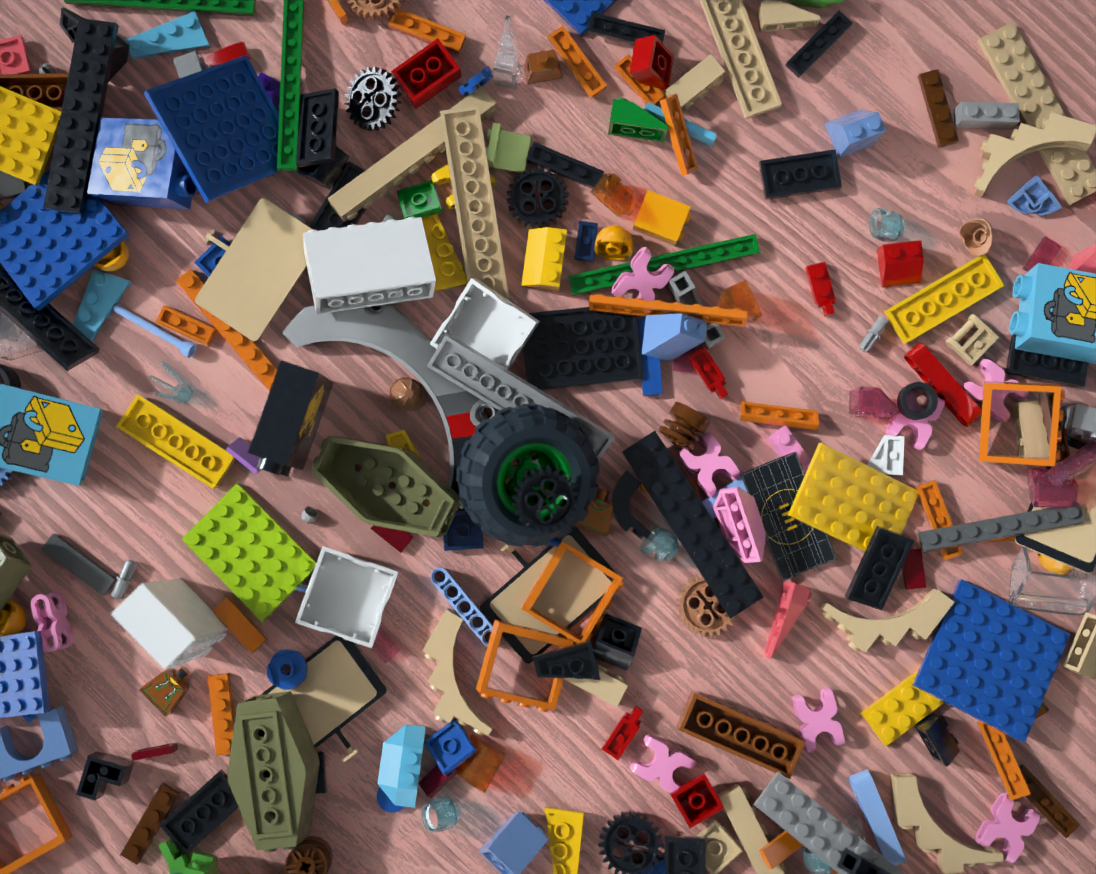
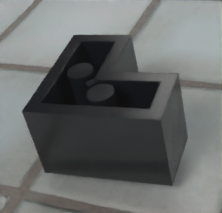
M98 751L88 755L76 795L97 800L104 795L107 783L117 786L124 785L129 782L134 762Z

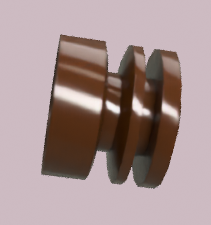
M676 401L669 412L675 420L665 419L663 423L669 428L660 426L658 431L674 445L694 451L696 446L691 441L696 443L700 441L694 432L704 434L711 422L696 410Z
M306 837L302 843H299L288 854L284 867L286 874H326L333 861L332 849L327 841L320 837ZM304 862H305L306 864L310 863L311 866H310V867H309L308 865L305 866V865H304Z

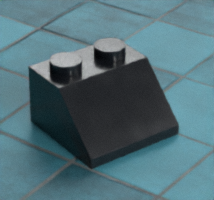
M335 146L334 162L306 167L298 166V171L295 172L321 187L331 189L336 183L341 170L345 168L350 156Z
M605 614L592 648L595 658L627 671L634 658L642 628Z
M932 713L915 724L914 727L932 758L947 767L960 752L957 747L959 742L954 734L949 733L947 729L949 725L945 718Z

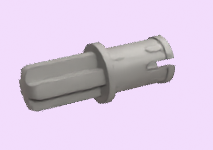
M881 316L877 318L871 329L866 331L867 335L859 345L860 350L864 353L869 352L875 342L881 339L880 335L889 324L887 319Z
M132 560L125 561L120 575L116 577L118 580L111 596L117 599L124 598L129 583H132L131 578L137 566L136 562Z

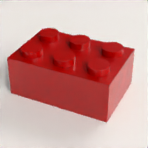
M438 38L391 71L393 78L397 79V85L400 86V89L415 109L462 77L460 67Z

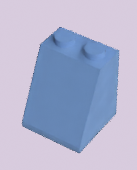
M861 109L825 122L838 158L873 146L886 131L878 112Z
M682 313L647 315L642 354L665 361L677 358L705 341L707 321Z
M515 812L479 850L501 874H521L548 840L544 836L545 832L539 826L535 827L530 822L531 818L524 812Z

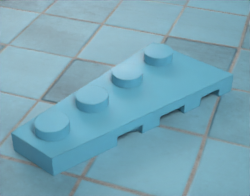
M195 11L125 39V42L129 45L130 55L134 60L155 57L163 53L174 54L176 51H193L196 48L202 47L204 49L211 48Z
M93 269L73 325L93 342L102 328L101 325L106 318H109L112 313L111 310L117 302L119 303L123 297L122 294L127 287L129 288L132 282Z

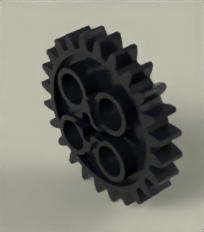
M375 66L373 68L367 67L366 71L361 69V75L354 74L356 80H350L352 87H346L350 91L349 94L345 95L346 98H349V101L344 103L349 106L346 112L351 114L349 119L354 120V125H358L361 129L368 131H379V128L385 129V123L391 125L390 118L396 119L394 111H400L396 107L397 104L402 103L397 100V97L402 95V93L397 92L400 86L395 84L397 79L392 77V73L387 72L385 69Z
M534 166L533 172L526 168L525 175L519 172L520 178L513 177L515 184L510 183L509 188L512 190L507 191V195L510 196V198H507V203L511 204L508 209L509 211L515 210L512 213V217L519 216L517 219L518 223L524 220V227L531 223L532 229H534L536 224H538L539 228H542V224L549 227L550 221L556 224L555 217L561 219L562 214L560 211L566 212V208L563 205H568V200L564 198L569 197V193L563 192L567 189V185L561 186L563 178L557 180L558 173L551 175V169L544 172L543 166L540 171H537ZM534 182H538L541 214L537 213ZM544 184H548L551 186V189L544 191L541 187ZM525 186H530L532 191L525 193L522 189ZM545 203H551L553 205V208L550 210L544 209L543 205ZM532 205L534 210L527 212L524 210V207Z
M549 465L546 466L545 471L541 466H538V472L530 469V476L524 473L525 480H518L521 486L514 487L518 494L512 495V498L517 501L512 506L518 508L514 512L516 516H520L518 520L521 523L525 522L524 525L527 528L532 525V530L535 532L539 528L542 533L545 532L546 528L552 532L553 526L560 529L559 523L561 522L567 525L565 518H573L570 511H577L573 504L579 503L574 498L579 493L573 490L576 484L570 483L572 478L566 476V472L563 470L559 473L557 467H554L552 470ZM550 480L549 488L543 489L544 483ZM534 486H537L556 508V513L544 502V499L536 492ZM535 494L534 501L528 503V497ZM559 496H563L562 502L556 504V499ZM547 509V515L541 518L540 513Z
M629 810L628 816H625L623 811L621 812V818L614 815V822L607 820L609 828L602 827L606 834L599 835V838L604 841L599 842L598 846L604 847L599 854L606 855L603 863L610 862L608 870L614 867V874H617L619 871L622 874H641L642 871L648 874V867L654 870L653 862H660L656 855L663 854L662 851L658 850V848L663 847V843L657 841L662 838V835L656 834L659 827L652 828L654 821L646 822L647 815L641 819L639 812L632 816L631 810ZM620 827H626L629 830V834L626 837L618 834ZM645 832L649 837L648 840L640 842L637 838L639 833ZM616 838L626 843H629L630 840H633L634 845L647 847L648 850L645 851L635 846H633L632 849H628L627 844L614 842L613 839ZM621 847L624 850V855L621 857L615 856L613 853L614 848ZM641 853L644 859L641 862H635L632 858L633 854Z

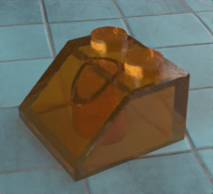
M604 174L590 193L617 217L631 215L638 200L634 195L635 192L630 187L624 186L616 174Z
M747 280L724 289L719 296V305L723 309L739 308L743 311H748L747 322L753 324L763 316Z
M471 734L469 738L477 752L457 767L459 769L457 774L468 784L485 793L503 762L505 753Z

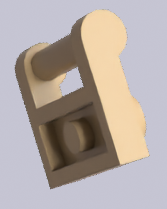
M974 314L968 317V321L952 338L949 337L945 341V344L953 349L970 366L999 338ZM975 326L978 330L961 346L958 342Z

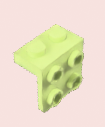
M493 123L492 129H488L487 133L489 146L485 147L488 167L523 173L531 142L530 136L502 131L501 124Z

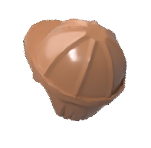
M976 218L967 221L961 226L959 234L964 246L972 255L982 256L990 251L993 245V228L987 220Z
M402 377L392 384L389 397L393 405L398 409L414 411L419 410L425 405L427 392L423 385L415 379Z

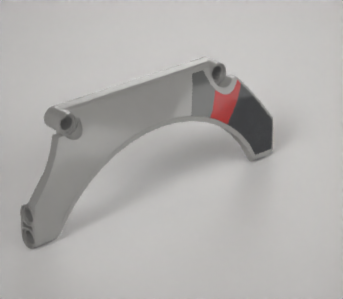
M393 303L382 305L380 309L372 306L317 315L315 306L302 309L283 331V335L296 348L323 341H346L362 344L389 355L406 367L422 383L439 410L445 426L450 454L448 485L459 495L457 466L461 462L463 446L466 440L469 441L476 432L475 428L484 419L488 420L495 416L499 410L427 367L437 349L430 345L431 340ZM486 407L492 409L493 415L491 417L487 416L485 412ZM462 503L459 507L461 510L464 508Z

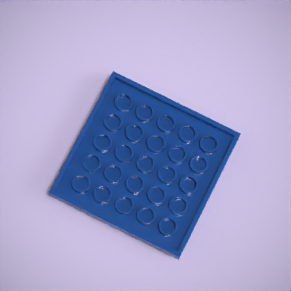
M247 55L159 85L144 92L146 99L205 203L280 172L277 169L279 114Z
M50 170L41 177L39 186L32 184L25 192L18 195L0 210V263L32 306L38 311L130 236L104 202L89 194L86 197L83 215L43 208Z
M960 579L951 596V600L954 603L941 619L912 686L1025 743L1070 634Z

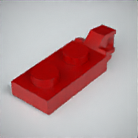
M821 262L806 266L805 270L815 304H817L818 308L822 307L824 316L832 315L835 313L833 304L836 302L826 263Z
M705 346L687 357L711 393L715 392L719 399L728 395L724 388L726 384L725 377Z
M635 706L631 713L626 712L621 717L601 748L604 752L616 760L620 759L640 728L641 721L638 719L643 713L642 709Z

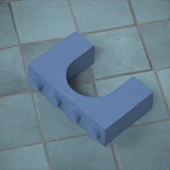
M64 705L52 709L50 712L37 715L44 735V745L36 757H26L20 754L14 746L8 725L0 728V779H3V782L15 778L16 773L21 772L22 775L33 772L35 771L34 767L38 765L41 768L54 764L53 760L59 758L61 762L72 758V753L78 751Z

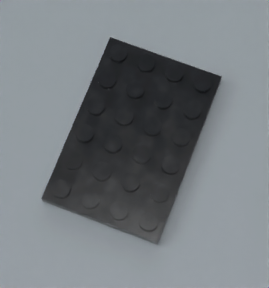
M590 307L528 313L540 321L523 347L527 382L538 389L545 390L644 379L637 315L591 311Z

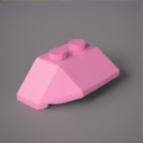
M740 487L721 489L713 508L722 534L733 551L741 557L740 559L744 563L761 562L763 560L766 532L755 498Z

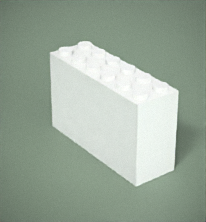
M408 217L404 220L391 219L381 223L369 222L366 225L358 226L353 224L343 228L331 227L327 230H310L303 233L304 254L316 315L433 298L436 279L421 217Z
M181 578L142 583L111 613L163 669L175 668L178 665L181 666L189 661H194L196 658L205 657L213 649L211 647L213 644L219 643L226 637L227 634L225 632L229 629Z

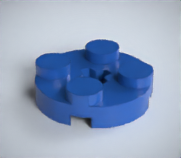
M490 67L484 68L470 78L466 84L461 85L458 88L461 95L467 97L478 89V84L483 86L494 77Z
M278 651L272 656L270 664L267 666L269 681L283 690L294 689L300 686L307 678V662L298 651ZM286 664L292 667L289 675L283 673Z

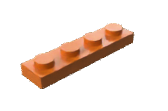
M395 8L396 14L393 13L388 24L389 28L428 43H432L438 38L446 50L460 54L466 40V34Z
M561 26L547 36L549 42L591 99L607 89L605 82L564 26Z
M676 93L660 100L681 175H688L698 169V165Z
M744 401L740 403V421L779 426L786 425L787 427L817 430L819 426L818 411Z
M932 480L916 486L915 489L918 490V497L931 530L953 526L936 481ZM961 546L940 550L943 560L964 554Z
M229 673L209 675L208 685L216 756L230 754L235 724Z
M982 721L977 722L1009 799L1012 801L1031 794L1005 734Z

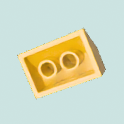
M550 227L529 229L522 287L553 291L560 290L567 230Z

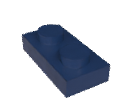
M579 221L574 260L593 262L598 223Z

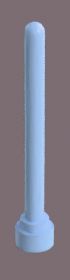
M119 305L114 306L113 310L116 313L178 347L182 355L190 358L195 353L197 345L193 342L181 341Z

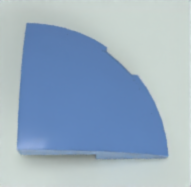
M1037 175L1006 201L1013 209L1026 215L1031 213L1042 216L1062 208L1052 192L1046 188Z

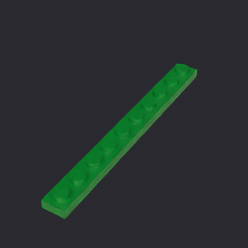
M64 0L66 4L183 12L195 11L199 13L255 16L256 0Z
M284 0L277 154L278 171H298L296 157L300 118L304 0Z
M756 234L651 257L647 264V271L655 272L664 264H670L674 267V273L759 254L760 250ZM631 262L568 276L572 296L613 287L622 273L633 272L630 266Z

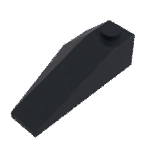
M61 8L60 26L71 42L75 43L79 18H85L66 8ZM119 36L116 38L109 81L127 63L129 45Z

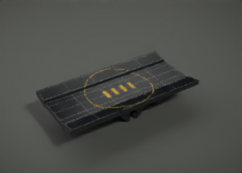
M796 452L786 454L740 474L747 493L755 498L766 532L765 540L782 582L812 568L837 560L826 533L788 516L805 476Z

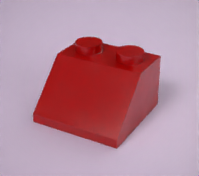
M656 35L636 39L629 73L641 84L667 90L674 55Z
M921 240L884 244L877 249L882 287L921 282L924 263Z
M705 773L670 793L689 828L694 827L724 808Z

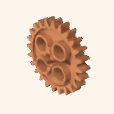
M348 0V4L354 14H358L359 18L364 16L367 21L371 17L373 22H375L376 17H379L382 21L383 15L390 18V12L396 14L395 8H402L400 2H405L406 0Z
M695 575L694 582L688 578L689 585L682 584V587L685 589L684 592L678 591L682 597L675 599L677 602H680V605L676 606L675 609L681 610L677 617H684L681 624L688 623L686 629L689 631L694 628L693 634L695 635L701 631L702 637L705 636L706 632H708L709 637H712L714 631L719 636L720 629L727 632L726 625L733 626L730 621L731 619L725 611L722 613L717 611L716 606L719 601L714 594L710 597L706 596L705 588L708 587V584L704 578L700 579L698 575ZM697 590L701 592L702 596L706 601L712 602L710 604V607L717 614V620L713 617L709 609L703 608L705 606V603L696 593ZM693 597H696L699 602L695 608L689 606V600ZM706 613L709 614L710 621L707 624H702L700 621L701 616Z

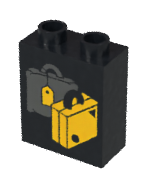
M283 360L280 361L248 451L249 454L260 457L256 468L289 477L291 468L304 469L334 382L319 372Z

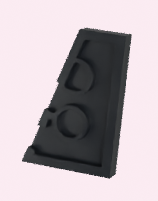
M590 640L532 656L537 677L601 680Z

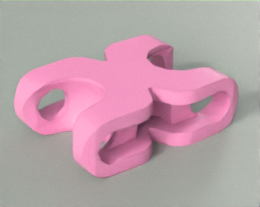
M643 247L631 260L630 266L633 272H624L619 276L612 287V294L622 296L629 289H636L639 291L638 298L654 301L655 294L652 289L663 288L672 277L674 267L670 264H664L655 272L647 271L651 252L647 247Z
M983 359L978 366L985 376V381L1019 383L1014 379L1004 381V370L991 360ZM973 382L963 383L961 387L974 402L983 401L984 386L980 387ZM992 389L990 415L999 422H1007L1011 414L1004 406L1003 400L1005 396L1010 395L1017 400L1025 399L1029 392Z
M918 389L912 390L906 397L908 408L917 413L926 409L917 403ZM938 398L936 410L932 415L924 419L912 420L906 418L901 413L895 414L890 419L886 435L896 436L904 426H907L914 433L912 446L917 450L923 449L932 434V427L928 422L939 418L945 401Z
M707 432L702 436V443L707 450L704 455L694 456L687 449H682L678 452V457L688 472L692 474L699 473L697 479L699 487L708 497L712 498L716 495L717 491L712 481L714 475L722 473L732 481L738 480L741 475L738 467L730 457H719L721 445L711 433Z
M52 592L48 595H36L31 600V608L34 620L39 624L37 631H41L43 651L54 652L57 649H64L72 645L74 638L71 625L66 620L67 606L64 596L58 592ZM53 597L58 600L57 606L54 605ZM41 599L43 600L44 609H41L38 605ZM61 634H63V635L66 636V642H65V643H62V635H61ZM49 637L51 638L53 644L52 647H50L47 644V640Z
M830 688L821 690V703L815 709H808L802 696L794 695L792 697L796 717L805 722L800 726L799 733L800 737L805 741L804 749L807 753L815 751V738L823 731L829 733L832 742L837 746L845 743L841 724L832 718L837 713V705Z
M647 734L644 742L646 746L654 751V759L647 764L633 761L629 768L633 773L647 781H653L658 777V782L662 789L672 793L681 787L672 778L673 771L680 766L694 769L697 761L678 749L669 753V749L664 741Z
M1001 793L991 807V813L995 820L983 821L975 839L979 845L987 847L996 838L1002 837L1004 841L1001 850L1003 859L1008 863H1013L1024 849V842L1020 836H1029L1034 832L1040 820V815L1033 809H1026L1020 817L1013 818L1011 811L1014 800L1011 801L1007 793Z

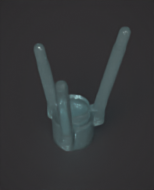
M162 361L161 365L182 385L177 384L173 387L151 375L150 379L173 391L172 394L174 396L154 391V394L176 401L179 404L182 402L186 404L193 394V390L190 389L191 385L186 383Z

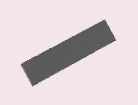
M52 534L41 549L103 596L107 594L117 580L57 534Z

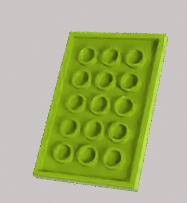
M238 483L182 538L185 544L261 622H264L311 575L317 563Z

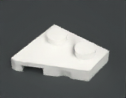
M884 435L867 466L885 475L902 476L904 436Z

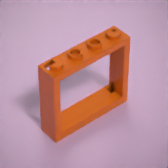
M984 381L979 461L1055 466V461L1060 460V449H1056L1057 441L1061 442L1062 430L1058 429V423L1063 421V410H1060V402H1064L1065 390H1061V385ZM992 389L1054 392L1049 458L987 455Z
M561 540L522 605L521 610L576 643L588 641L593 636L591 631L594 626L598 627L603 620L602 613L604 609L608 610L614 601L612 599L613 594L621 590L623 577ZM566 550L613 578L580 636L532 608Z
M495 620L476 690L481 693V697L492 699V696L500 698L499 701L510 704L511 701H515L522 707L529 708L532 705L536 706L537 710L548 712V710L555 711L564 678L553 679L548 701L489 688V679L502 632L559 645L562 648L573 645L574 641L567 637Z
M29 774L20 779L21 784L16 787L12 784L2 790L3 794L0 795V803L25 788L32 786L58 836L4 866L0 858V874L13 872L73 837L41 774L34 777L32 774Z

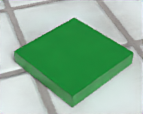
M432 180L396 191L404 219L408 217L425 218L443 212Z

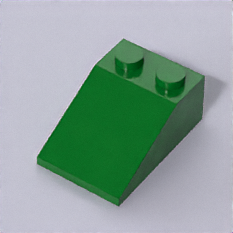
M613 99L608 134L658 142L665 141L668 131L666 124L628 99Z

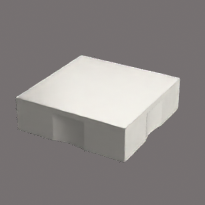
M471 278L458 298L452 313L443 322L430 345L437 349L446 333H449L509 370L540 321L478 279Z
M322 546L295 623L372 648L381 623L383 610L390 598L398 572Z

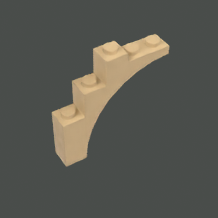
M1051 112L1048 119L1044 118L1040 128L1021 123L1019 129L1014 128L1010 139L991 134L989 140L984 139L980 149L984 151L981 157L985 159L981 167L984 173L982 178L977 177L973 187L977 189L975 195L983 197L988 185L995 176L1009 163L1025 154L1054 147L1075 148L1087 151L1095 136L1096 125Z
M932 589L923 600L912 608L885 618L865 619L854 617L839 611L825 602L821 604L819 609L823 611L821 615L827 620L837 622L839 624L837 627L846 634L850 632L845 638L850 642L848 644L850 648L857 653L859 650L866 653L878 636V640L886 646L889 644L896 646L907 631L917 640L919 638L926 640L953 605L954 601L941 591Z
M447 608L422 650L426 653L425 657L429 660L439 661L428 680V683L431 684L430 688L437 692L441 690L444 692L433 714L442 723L446 721L450 723L452 718L456 717V721L461 725L467 726L468 724L474 728L473 731L481 736H484V734L489 736L493 725L481 718L469 705L456 677L454 650L463 619L460 615Z
M912 773L890 774L894 822L902 829L915 828L916 845L924 852H935L936 849L939 870L945 874H957L964 872V865L976 866L977 863L996 865V862H1003V853L996 848H982L964 844L945 834L935 824L925 809L918 791L915 775Z

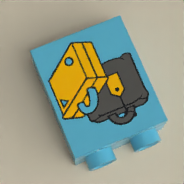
M1037 263L1025 275H1019L1013 286V297L1020 299L1019 311L1013 313L1009 324L1010 334L1017 335L1015 349L1096 364V274Z
M0 384V468L77 486L83 485L104 410Z

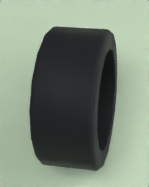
M914 382L903 387L897 397L899 411L906 418L912 420H920L932 415L938 404V397L934 388L923 382ZM917 389L927 395L929 402L928 407L918 413L911 411L906 403V397L909 392Z

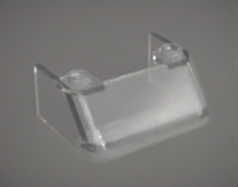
M1022 546L1011 566L1010 604L1023 610L1082 616L1090 611L1096 602V565L1090 574L1075 568L1069 575L1032 571L1033 566L1029 560L1027 547Z

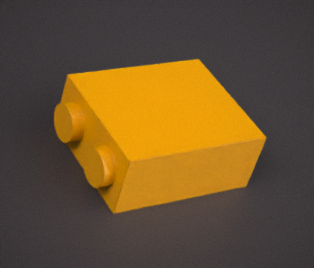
M647 190L632 230L675 246L677 241H682L685 233L682 228L684 223L687 225L692 215V213H689L691 206Z

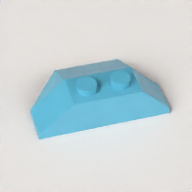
M406 724L383 742L377 784L396 806L415 808L426 726Z

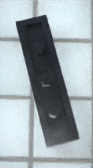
M839 10L786 62L785 66L799 78L853 23Z
M592 12L587 33L635 45L636 39L656 35L663 43L665 30Z
M533 142L526 158L527 162L539 167L543 166L546 170L551 169L553 173H558V175L594 190H597L604 171L536 142Z

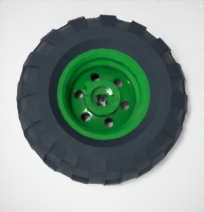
M523 404L519 407L509 406L499 410L495 416L488 420L484 419L475 428L476 432L469 441L466 440L461 451V462L457 466V482L460 491L459 497L463 507L472 521L485 534L494 540H500L510 546L523 547V545H532L533 547L549 544L551 539L563 538L572 532L571 528L579 520L581 522L589 513L588 506L591 500L596 498L599 486L596 478L600 473L598 458L593 451L594 445L588 434L580 428L577 422L551 407H543L538 404ZM535 452L536 455L530 458V455ZM514 458H516V460H517V463H518L517 465H512V464H511V461H512ZM549 465L552 470L554 467H557L559 473L563 470L566 472V476L572 478L570 483L576 484L573 490L579 493L574 498L579 503L573 504L577 511H570L573 518H565L567 525L561 522L559 523L560 529L553 526L552 532L547 528L544 533L539 528L535 532L532 530V525L527 528L524 525L525 522L521 523L518 520L520 516H516L514 513L518 508L512 506L517 501L512 498V495L518 494L514 487L521 486L518 480H525L523 474H526L527 470L529 471L527 475L530 476V469L538 472V466L544 469ZM507 478H511V480L506 484L505 480ZM549 480L544 483L545 489L549 488L551 481ZM534 486V489L544 499V502L556 513V508L542 492L538 491L539 488ZM535 494L528 497V503L534 501ZM559 496L556 499V504L562 502L563 496ZM543 510L540 513V517H545L548 510Z

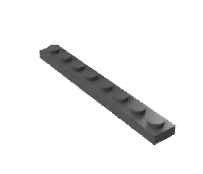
M1078 502L922 531L918 533L922 551L926 553L1083 524L1085 519Z

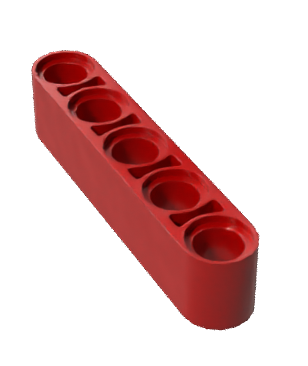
M918 343L904 355L906 362L925 383L934 388L937 397L945 401L944 405L962 425L968 427L982 415L980 407L925 345Z

